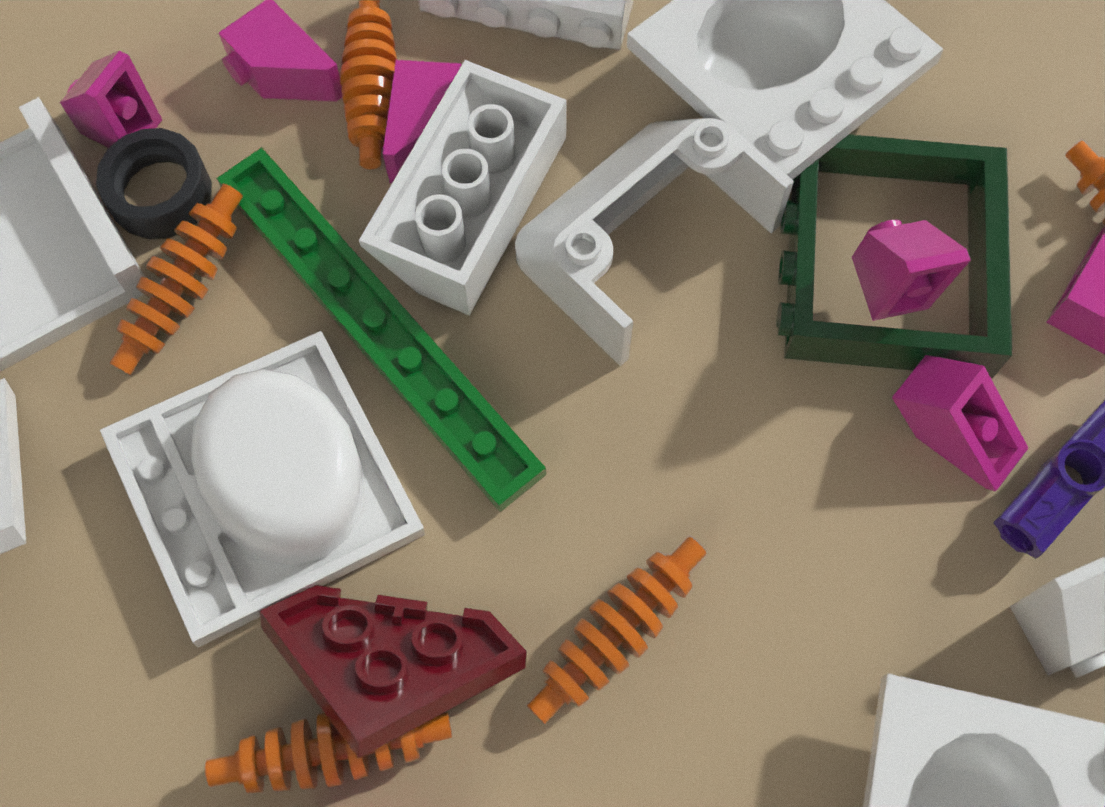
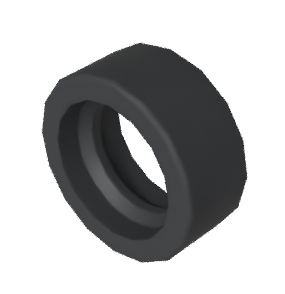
M164 128L140 129L122 136L106 150L97 166L96 187L102 202L114 220L128 233L145 239H167L178 235L174 230L181 221H187L194 225L198 222L189 214L196 203L206 206L207 203L210 204L212 181L196 147L182 134ZM167 162L184 167L187 177L181 189L169 200L154 206H135L126 201L124 196L125 189L130 179L142 168L155 163Z

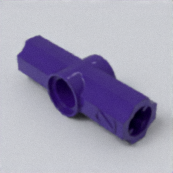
M1105 399L1061 448L1041 465L1034 478L993 522L1000 532V538L1017 552H1023L1035 559L1040 557L1089 500L1105 487ZM1065 465L1074 468L1081 475L1083 484H1078L1067 475Z

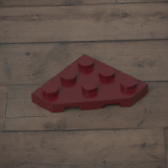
M315 585L260 610L262 630L358 759L526 668L527 651L490 611L464 608L463 616L427 611L428 602L379 594L375 603L341 598V589Z

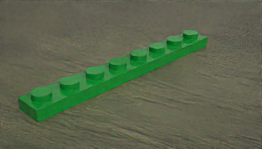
M262 147L216 178L220 187L223 184H227L243 195L237 208L499 512L503 511L546 476V467Z

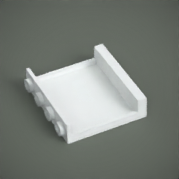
M39 97L19 107L30 128L0 142V372L126 305L131 298L137 299L144 295L136 288L140 277H145L60 128Z

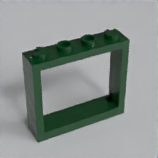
M847 135L793 179L791 201H787L781 219V234L790 235L789 251H782L778 272L779 285H788L787 303H779L776 319L778 335L785 336L784 359L913 371L925 355L983 365L989 376L994 378L1012 356L1007 148ZM818 172L968 185V254L971 260L968 263L969 335L813 321Z

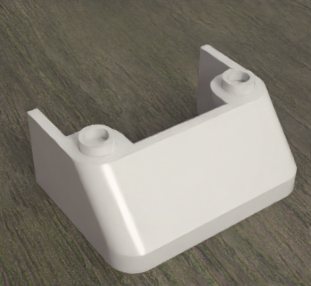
M714 118L658 121L647 125L526 224L516 237V260L520 269L619 366L629 359L633 320L594 284L611 266L613 244L609 234L688 167L696 172L705 174L771 234L780 225L794 181L724 121Z

